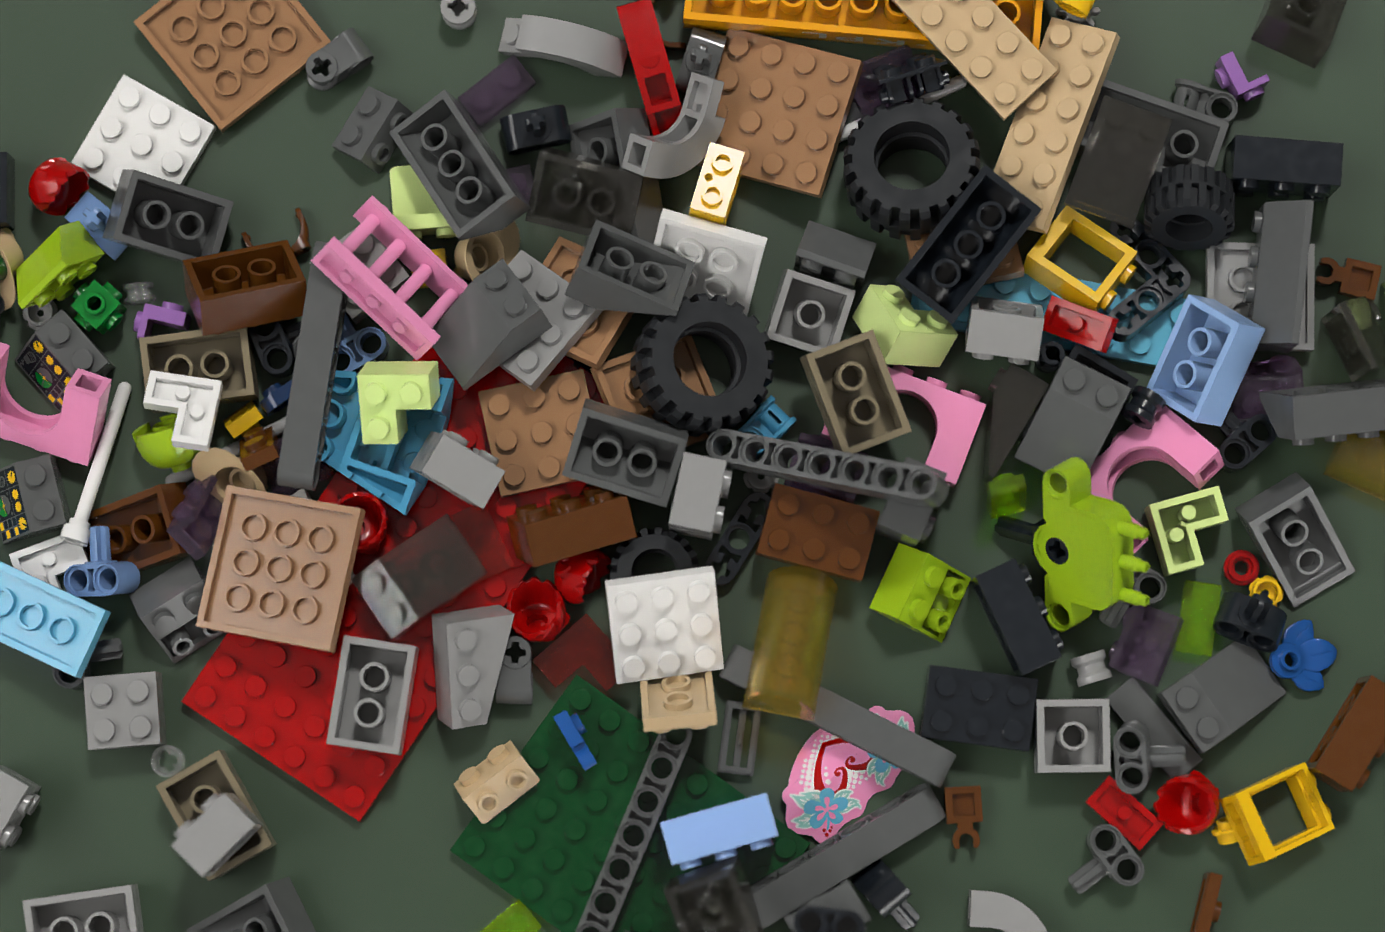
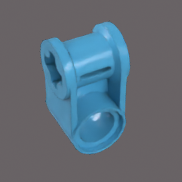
M771 395L738 431L781 439L797 422V419L794 416L789 417L775 403L776 398ZM765 448L757 453L755 459L760 458L765 452Z

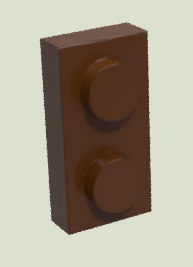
M262 426L253 428L243 435L244 439L239 441L240 460L246 472L279 458L278 437L272 426L263 429Z

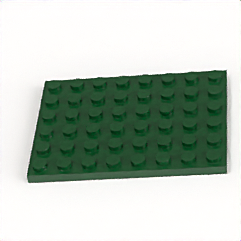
M576 674L520 752L538 776L539 783L487 823L482 824L475 815L450 851L561 932H576L658 733L653 731L644 732L641 720ZM564 710H567L570 716L577 713L587 730L581 736L598 764L584 771L553 718ZM686 754L612 932H624V930L630 932H682L680 920L676 921L674 913H677V907L670 880L693 875L698 906L703 907L704 914L701 915L704 932H727L715 909L727 899L802 855L810 845V842L773 816L778 836L771 837L773 845L751 850L750 844L736 847L737 855L716 860L715 854L700 857L702 865L684 870L680 869L679 864L671 865L660 822L747 798ZM658 758L653 762L651 769L655 777L664 779L670 776L673 766L667 758ZM645 791L640 794L637 803L640 810L649 813L657 808L659 801L655 793ZM638 825L628 826L623 834L625 842L630 846L640 845L645 836L643 829ZM615 859L610 864V874L615 879H625L630 874V865L624 859ZM607 892L600 893L595 901L596 908L601 913H611L616 907L614 896ZM590 926L586 927L582 932H600V930Z

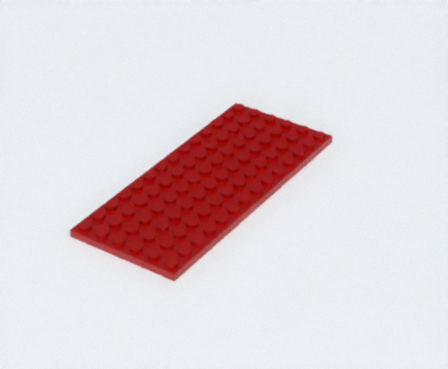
M433 347L418 360L413 359L412 361H438L439 379H454L451 414L446 430L452 431L468 440L469 443L466 448L472 451L474 448L491 454L478 392L521 382L498 366L464 391ZM564 356L548 376L583 368H575L572 366L574 362ZM583 369L590 400L604 404L593 375ZM337 471L317 501L335 504L348 493L370 492ZM428 480L426 487L407 515L402 514L375 496L384 506L386 516L389 518L386 535L376 553H356L352 571L358 580L350 584L348 588L335 652H326L227 633L181 702L361 822L437 709L432 614L492 605H501L505 608L511 589L517 587L519 582L524 580L532 568L531 565L516 558L506 517L516 514L515 509L524 505L536 504L537 508L550 504L549 499L558 495L570 494L571 498L579 496L588 483L576 481L503 498L500 496L499 486L497 485L484 509L466 503ZM344 635L411 645L419 648L402 755L326 744Z

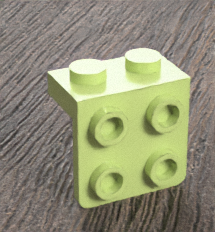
M410 165L393 167L390 170L393 215L419 240L422 239L423 235L436 234L437 238L456 237Z

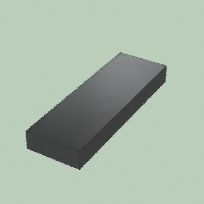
M1133 676L1105 698L1109 699L1110 708L1123 723L1137 720L1147 726L1152 746H1185L1187 751L1185 766L1161 767L1170 779L1185 775L1202 761V758ZM1131 732L1141 743L1140 737L1136 733Z

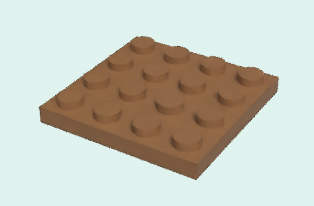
M160 0L133 21L222 133L306 67L307 59L331 42L298 0Z
M727 30L726 36H728V39L726 40L715 79L724 82L716 115L726 120L715 144L745 152L741 171L742 178L822 198L864 66L863 62L747 31ZM705 158L697 166L703 167Z
M227 485L195 626L334 653L365 510Z

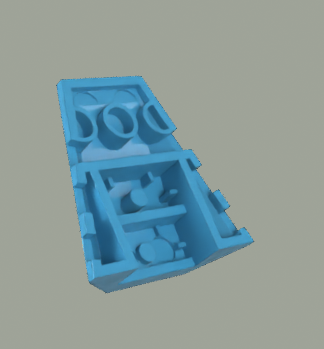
M336 370L322 461L402 514L407 515L428 482V479L409 467L431 431L442 433L444 429H447L451 414L454 379H439L440 397L432 409H406L408 431L399 444H363L357 383L358 373Z

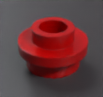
M1237 550L1230 553L1223 564L1225 577L1229 582L1237 586H1245L1252 583L1257 578L1260 570L1259 562L1255 555L1246 550ZM1239 561L1244 562L1247 566V571L1244 575H1239L1235 571V564Z

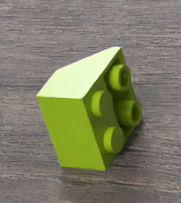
M79 220L59 226L16 269L18 305L22 309L35 305L41 308L53 299L58 301L66 299L75 291L73 285L79 279H85L97 269L95 263L105 253Z
M899 543L869 608L894 622L942 643L971 577L927 552Z

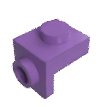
M1233 51L1221 56L1215 63L1217 69L1214 70V74L1218 84L1222 89L1227 88L1229 94L1233 95L1236 100L1244 98L1245 102H1249L1265 93L1263 88L1270 81L1268 75H1263L1248 83Z
M163 301L162 307L145 303L143 312L138 311L136 314L133 331L138 332V340L142 337L151 336L154 324L188 331L192 317L183 312L184 306Z

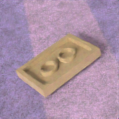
M712 671L640 681L644 732L666 733L672 729L680 728L699 730L710 725H717Z

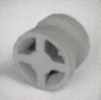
M441 0L442 17L451 28L457 30L466 29L476 20L477 8L474 0Z
M1104 649L1070 659L1072 667L1077 669L1078 678L1076 682L1078 687L1113 677L1111 670L1105 666L1104 659L1106 654Z

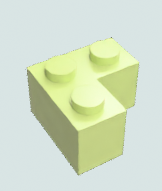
M870 284L852 316L862 333L873 329L886 364L940 367L958 336L951 323L936 311L914 310L905 297L903 290L899 286L891 284Z
M368 361L357 374L363 444H399L408 431L406 409H432L440 397L438 361Z
M1219 485L1150 504L1144 508L1164 577L1204 565L1195 531L1220 525L1229 520Z

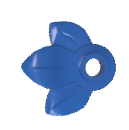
M1301 620L1285 629L1282 644H1279L1277 650L1270 654L1269 665L1277 676L1283 679H1291L1298 689L1307 692L1317 691L1324 688V681L1320 671L1333 664L1337 656V649L1329 641L1320 638L1314 639L1312 621ZM1286 654L1290 655L1292 659L1291 667L1285 663Z

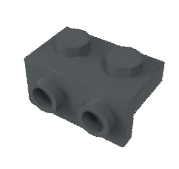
M368 86L332 144V147L363 163L373 172L379 174L397 146L389 132L411 116L413 112L397 99Z

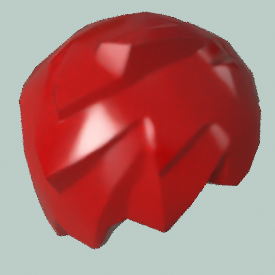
M50 158L34 170L28 187L29 197L40 211L54 216L65 215L67 208L75 206L80 200V194L89 189L88 180L90 175L84 168L68 162L65 158Z
M348 493L335 504L365 510L356 553H376L380 543L385 538L389 518L386 516L385 508L370 493Z
M599 549L559 560L554 569L556 589L560 591L563 599L569 603L581 604L584 602L582 598L584 595L592 593L601 587L600 579L610 573L607 565L611 564V559Z
M538 577L521 580L517 587L512 588L509 593L506 609L515 614L511 628L516 635L529 642L553 641L570 620L571 616L566 612L564 599L560 591L548 579L544 582Z
M1193 770L1190 774L1180 775L1166 781L1157 790L1156 794L1159 798L1153 804L1157 813V820L1163 823L1167 830L1177 834L1194 835L1204 832L1214 823L1220 811L1219 789L1201 772Z

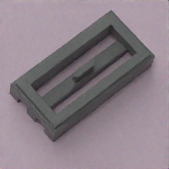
M726 701L717 772L753 776L762 711L761 704ZM735 708L740 709L734 759L733 766H727L726 758L732 711ZM747 710L754 711L748 763L747 768L740 767L746 714Z

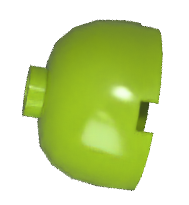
M170 413L159 417L160 422L153 425L152 428L149 422H147L132 433L135 445L144 460L151 466L159 469L171 468L173 473L192 467L191 460L199 452V450L172 446L171 440L177 413Z

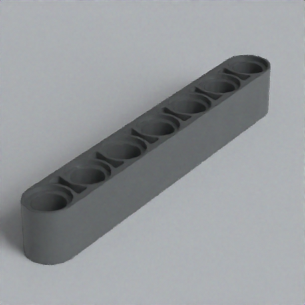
M316 241L312 259L328 242ZM312 262L278 464L277 484L278 486L314 491L319 479L348 296Z
M728 429L714 431L706 441V450L710 457L727 461V468L928 508L940 506L948 496V486L945 480L931 469L922 466ZM732 442L731 451L723 456L725 446ZM765 448L763 458L755 462L757 453ZM798 455L797 463L793 467L788 468L789 460L793 456ZM831 461L830 470L826 474L821 475L822 466L826 462ZM864 467L865 473L863 477L858 481H854L856 471ZM898 474L897 483L893 487L888 488L889 478L892 475ZM932 480L933 486L931 490L922 495V486L927 481Z
M734 644L724 663V669L718 675V677L936 787L941 788L957 756L951 751L739 645Z
M685 728L687 732L686 739L679 745L670 744L666 739V733H658L576 932H582L586 927L590 926L596 927L600 932H612L691 743V728ZM667 758L670 760L673 766L670 776L664 779L654 776L651 768L656 759ZM645 791L655 793L659 801L657 808L649 813L640 810L637 803L638 797ZM630 825H638L644 831V840L638 846H630L624 840V831ZM619 858L626 860L630 865V874L622 880L612 877L609 870L612 861ZM607 892L614 896L616 907L611 913H601L596 908L595 901L600 893Z
M929 783L919 784L727 899L715 911L727 932H759L936 825L945 818L946 813Z

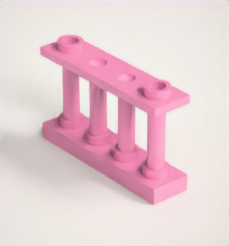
M372 195L353 215L360 222V225L343 243L334 236L316 254L311 262L414 359L418 360L441 337L432 328L468 285L401 223L385 205L381 204ZM372 233L387 249L367 268L353 253ZM398 258L413 274L394 293L379 278ZM425 283L439 299L421 318L406 303Z

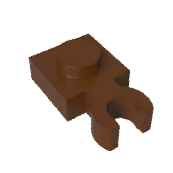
M1329 257L1319 260L1318 264L1327 266L1331 271V275L1327 278L1317 276L1315 278L1316 284L1328 286L1332 283L1339 284L1337 294L1369 302L1375 300L1382 269L1381 265L1346 258L1344 266L1341 267L1334 259Z
M981 785L944 788L946 824L957 823V830L952 835L954 849H960L959 838L963 834H969L972 837L973 848L979 847L980 837L977 831L973 829V822H983Z

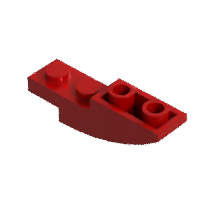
M638 0L617 6L616 8L653 136H656L668 130L675 123L682 106L652 1Z

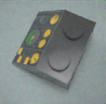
M63 309L34 332L14 360L60 413L65 387L78 368L104 377L115 368L70 314Z
M46 454L15 462L0 469V534L3 544L63 529L64 524L69 522L71 514L56 457Z

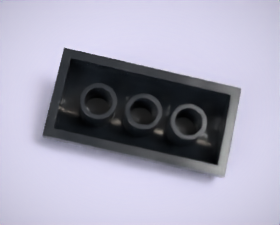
M984 165L895 280L953 324L1042 209Z

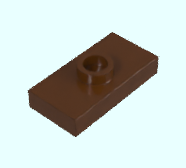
M1205 872L1203 874L1190 932H1210L1211 923L1218 922L1222 902L1217 901L1223 875L1212 872Z

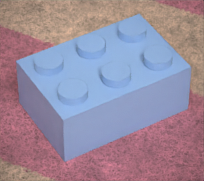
M1188 294L1147 388L1159 394L1165 400L1166 405L1192 421L1222 426L1265 328L1215 299Z
M767 793L660 822L671 865L679 864L681 870L702 865L700 857L715 854L716 860L737 855L736 847L750 844L751 850L773 845L771 837L778 836Z

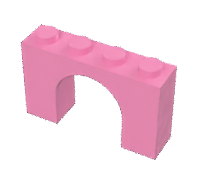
M0 342V438L67 459L73 463L88 466L96 453L102 435L112 379L78 368L65 387L61 413L48 416L38 415L21 407L10 395L5 382L10 345Z
M894 365L893 368L887 367L897 394L913 396L923 402L930 410L935 423V436L925 464L947 473L945 482L954 488L986 404L979 402L981 396L973 392L961 389L958 394L947 390L948 384L936 378L927 377L926 381L913 377L914 371L902 365ZM824 425L820 437L831 441L826 425Z
M1165 405L1161 412L1156 413V422L1152 429H1144L1132 424L1126 431L1119 432L1113 438L1111 446L1095 458L1090 468L1091 494L1113 500L1114 487L1120 475L1132 465L1143 461H1160L1170 465L1199 490L1225 464L1220 451ZM1131 516L1133 523L1141 525ZM1133 538L1134 554L1148 541V538L1144 540Z

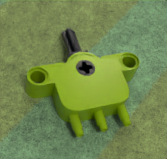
M1071 457L1044 473V519L1033 524L1005 515L998 518L994 527L995 531L1002 537L1032 545L1033 555L1036 556L1041 567L1048 573L1045 575V607L1048 611L1046 619L1057 631L1064 632L1089 618L1093 610H1104L1118 601L1136 606H1147L1149 604L1150 598L1148 595L1133 590L1134 572L1146 573L1150 567L1148 562L1134 557L1133 538L1147 539L1149 530L1133 523L1128 510L1122 504L1091 494L1090 469L1082 459Z

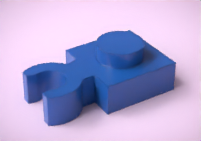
M564 710L554 716V720L584 771L598 764L581 736L587 730L577 713L570 716L567 710Z

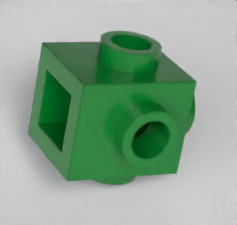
M95 279L91 284L86 282L73 295L75 301L70 306L78 312L73 318L88 332L95 328L104 335L107 330L112 331L124 318L123 313L127 308L119 302L123 295L108 281L103 286ZM98 299H100V308L97 310H91V306Z

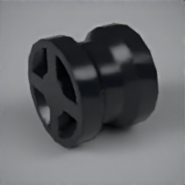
M1137 385L1131 393L1132 400L1130 403L1124 404L1121 414L1141 428L1152 429L1156 422V413L1163 410L1166 402L1153 390Z

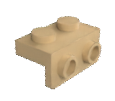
M510 740L504 745L501 744L493 748L487 758L476 767H470L462 772L454 786L480 822L485 824L539 783V778Z

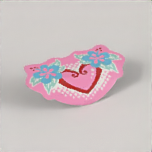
M873 706L869 709V711L915 733L913 718L907 712L901 710L889 711L881 706ZM822 729L817 730L805 742L798 753L790 773L788 786L782 792V799L786 804L785 820L787 827L797 834L812 836L817 842L822 843L837 834L844 824L861 816L868 800L875 793L892 787L902 769Z

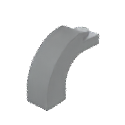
M523 15L522 18H506L498 52L507 56L554 60L572 65L594 76L622 77L628 51L625 41L605 32L572 22L534 15Z
M691 72L683 106L675 123L668 130L656 136L630 133L621 168L644 177L666 179L684 174L700 163L707 154L710 142L716 143L726 120L716 115L724 82L704 74Z
M969 889L967 926L996 928L1004 932H1047L1037 915L1020 901L993 891Z

